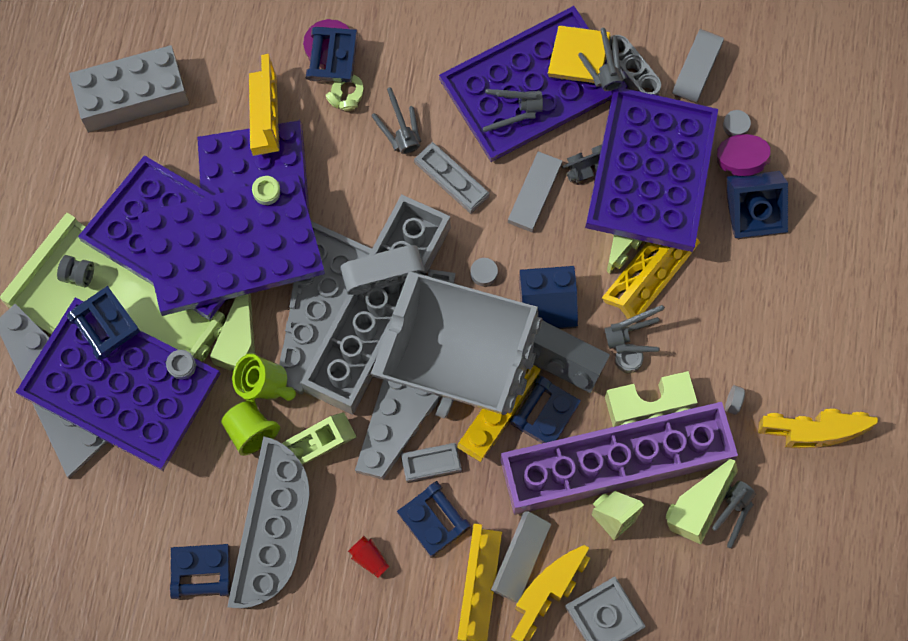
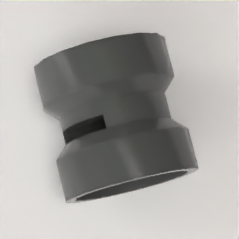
M64 255L58 266L57 279L65 283L72 281L77 286L87 288L93 278L94 263L88 260L77 261L73 256Z

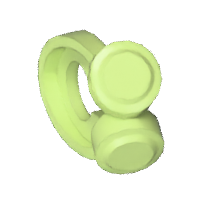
M353 75L352 83L355 84L356 90L352 94H348L346 101L340 100L343 94L341 86L346 82L335 81L331 92L325 95L328 102L333 107L344 111H352L358 108L357 104L363 96L362 80Z

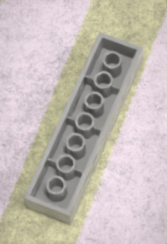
M401 194L369 256L408 245L418 246L425 269L424 276H426L451 228L450 216ZM404 283L358 295H347L301 381V386L305 393L349 414H354L373 378L371 371L386 331L391 327L393 312Z

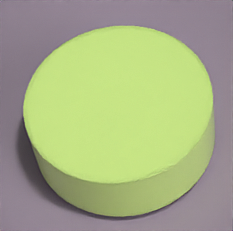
M270 176L259 177L252 186L253 196L262 205L273 204L280 196L279 183Z

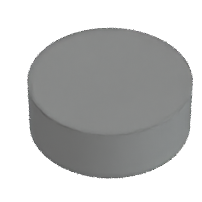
M741 110L729 112L723 122L725 133L731 137L747 134L751 125L750 117Z
M479 258L472 264L471 278L477 285L489 286L497 279L498 268L493 260Z
M626 351L616 353L615 356L616 366L625 373L636 372L643 362L642 352Z
M176 350L168 356L166 367L174 378L182 380L187 379L195 372L196 361L188 351Z
M732 386L726 401L725 412L734 415L739 413L745 398L744 388Z
M443 397L435 415L443 419L446 418L454 400Z

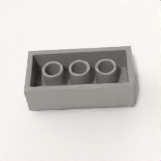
M172 45L69 73L80 118L87 132L189 105Z

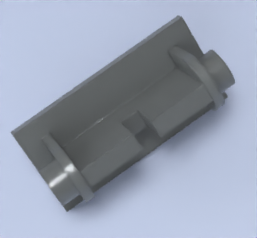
M602 144L591 148L593 153L591 155L583 157L581 152L567 158L568 164L561 167L562 169L569 167L570 172H567V177L570 182L575 181L578 183L581 180L594 176L590 166L594 165L597 171Z

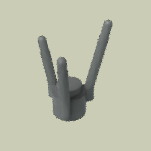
M601 28L608 64L601 66L599 69L600 73L597 74L583 53H579L578 56L594 79L595 86H602L604 91H612L621 87L624 81L620 68L617 37L615 35L611 37L612 57L606 29Z
M388 87L387 91L401 129L396 131V137L394 138L375 113L372 114V118L391 142L394 151L400 150L401 154L414 152L420 147L419 143L421 142L414 107H409L411 130L410 127H406L392 88Z
M486 89V94L506 98H519L520 111L525 110V113L485 126L483 131L487 132L525 119H535V112H542L543 109L542 92Z
M660 305L620 323L611 324L610 327H606L605 333L609 349L616 348L617 353L626 351L659 352V347L625 345V343L630 342L628 332L658 323L660 319L656 317L639 323L636 322L663 311L665 307Z
M737 481L733 487L730 486L724 500L727 498L726 502L729 506L712 527L714 531H717L734 509L737 511L742 509L728 541V548L733 547L745 518L754 505L751 501L756 493L748 484L742 481Z

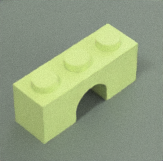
M689 371L661 377L658 384L661 398L654 402L642 400L638 396L634 384L607 390L605 400L613 427L695 408L698 402Z

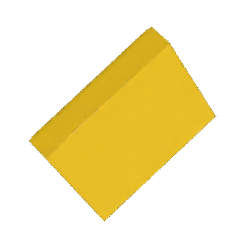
M558 26L548 76L595 83L578 54L583 53L596 73L599 74V69L605 65L606 60L601 31ZM606 32L608 40L610 42V32Z

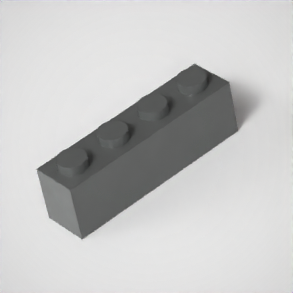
M543 320L538 335H535L532 352L536 354L534 365L589 393L592 392L610 354Z

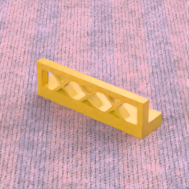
M269 54L261 55L262 71L249 73L250 149L253 156L279 151L277 75Z
M697 237L694 250L700 244V241ZM647 242L602 297L603 301L606 304L620 308L627 319L645 312L692 252ZM659 249L654 256L648 258L651 252ZM643 269L638 276L631 278L636 271ZM626 289L620 299L615 298L620 291Z
M482 524L473 525L457 641H487L494 594L491 589L496 579L502 532L482 529Z

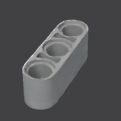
M702 29L699 30L672 94L695 103L698 102L722 47L723 37Z
M615 35L617 37L618 50L622 52L619 53L620 68L623 80L628 86L627 89L659 96L661 81L626 37ZM610 37V42H609V44H610V49H611V53H612V57H613L612 39H611V37ZM627 69H635L638 72L631 73ZM643 88H650L653 92H645Z
M408 245L351 260L340 267L348 295H358L404 283L409 271L421 275L425 274L420 252L416 245Z

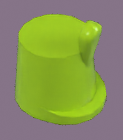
M246 354L236 363L232 376L233 387L236 393L244 399H276L282 397L290 401L295 398L296 391L292 387H286L287 373L281 365L255 354Z
M245 399V402L235 405L224 415L221 421L241 456L250 455L260 450L263 437L274 439L281 428L277 422L268 421L263 416L255 400Z

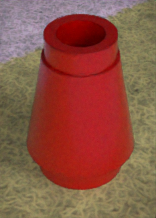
M365 536L348 550L354 562L371 574H374L377 578L390 567L372 539L368 540Z

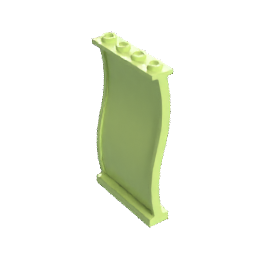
M69 213L63 216L0 296V299L8 308L16 304L40 329L52 335L75 297L85 301L108 286L140 331L178 350L188 351L199 361H204L211 351L210 346L215 339H218L226 321L224 314L220 311L216 312L211 320H208L192 309L162 316L154 286L81 242L78 236L85 226ZM64 255L73 256L77 261L88 260L94 263L93 278L87 288L77 286L72 281L65 283L57 279L58 266Z

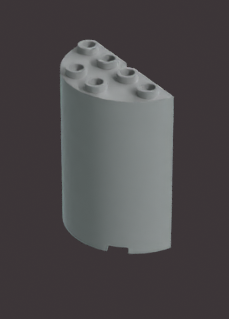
M409 271L393 312L391 327L386 331L371 375L502 415L511 413L517 395H523L527 379H524L526 371L527 369L531 370L536 357V354L532 353L534 340L542 325V318L538 317V307Z

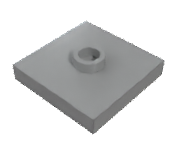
M616 577L609 579L565 605L585 641H624L646 627Z

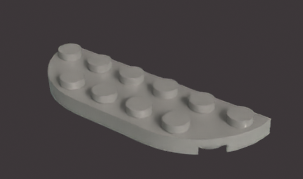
M263 437L227 606L229 608L252 607L274 597L290 579L297 561L309 502L308 478L304 467L296 455L282 443L268 437Z

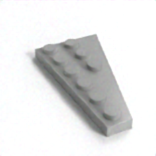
M312 221L311 224L325 274L294 282L289 306V317L285 329V340L279 363L287 373L286 387H292L301 395L304 392L301 381L348 295L340 267L348 261L369 256L372 250Z
M14 304L0 317V336L23 381L49 337ZM33 403L67 478L70 479L108 443Z
M383 380L355 471L359 474L384 480L403 453L402 450L412 436H415L420 429V424L427 415L429 416L441 399V396Z

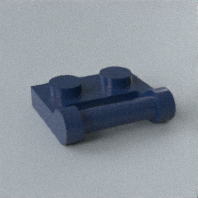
M313 27L311 31L313 43L310 66L306 70L305 78L314 82L324 80L352 83L358 39L357 30ZM330 39L326 70L320 69L323 40Z
M108 286L67 314L69 321L72 324H76L94 349L93 354L97 360L105 359L113 350L141 332ZM92 312L110 337L105 342L101 341L86 320L85 316L88 313Z
M538 375L534 381L535 386L517 415L514 414L509 423L543 444L559 439L580 405L581 400L552 384L545 377ZM546 392L551 397L534 424L531 425L526 420L542 394Z
M438 481L429 485L422 493L397 510V514L431 558L472 527L467 519L461 517L441 491L443 487ZM433 498L455 526L451 531H447L426 502Z
M228 544L171 547V599L204 594L230 596V548ZM220 575L219 582L181 584V577Z

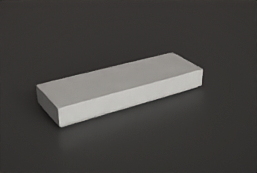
M432 142L414 159V163L470 214L489 197V192L435 143Z
M539 151L537 152L508 218L509 224L533 232L562 166V160Z
M524 511L491 591L512 602L518 603L551 523L529 511Z

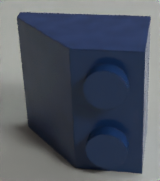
M780 171L763 172L750 176L727 177V203L734 238L788 232V181Z
M574 266L519 270L520 302L538 307V317L558 329L578 328L577 286Z

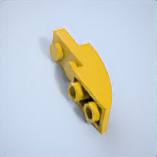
M533 365L531 370L527 369L524 379H527L523 395H517L511 413L502 415L482 409L459 441L457 448L482 462L520 407L541 369Z
M825 409L821 411L815 418V421L806 416L789 419L784 418L783 414L769 413L760 420L758 433L785 436V447L818 448L832 446L857 438L870 431L878 423V418L869 417V414L865 412H853L852 415L842 414L838 409Z
M583 545L568 552L554 561L534 579L515 606V610L524 615L511 636V641H530L538 628L533 625L538 615L544 617L552 603L548 600L549 596L560 602L563 595L567 598L570 596L576 585V582L572 581L577 570L583 573L590 560V557L586 556L589 547Z

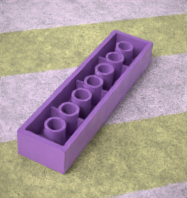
M718 402L501 453V465L513 513L516 515L524 513V511L538 510L720 467L729 459L735 460L738 453L723 403Z

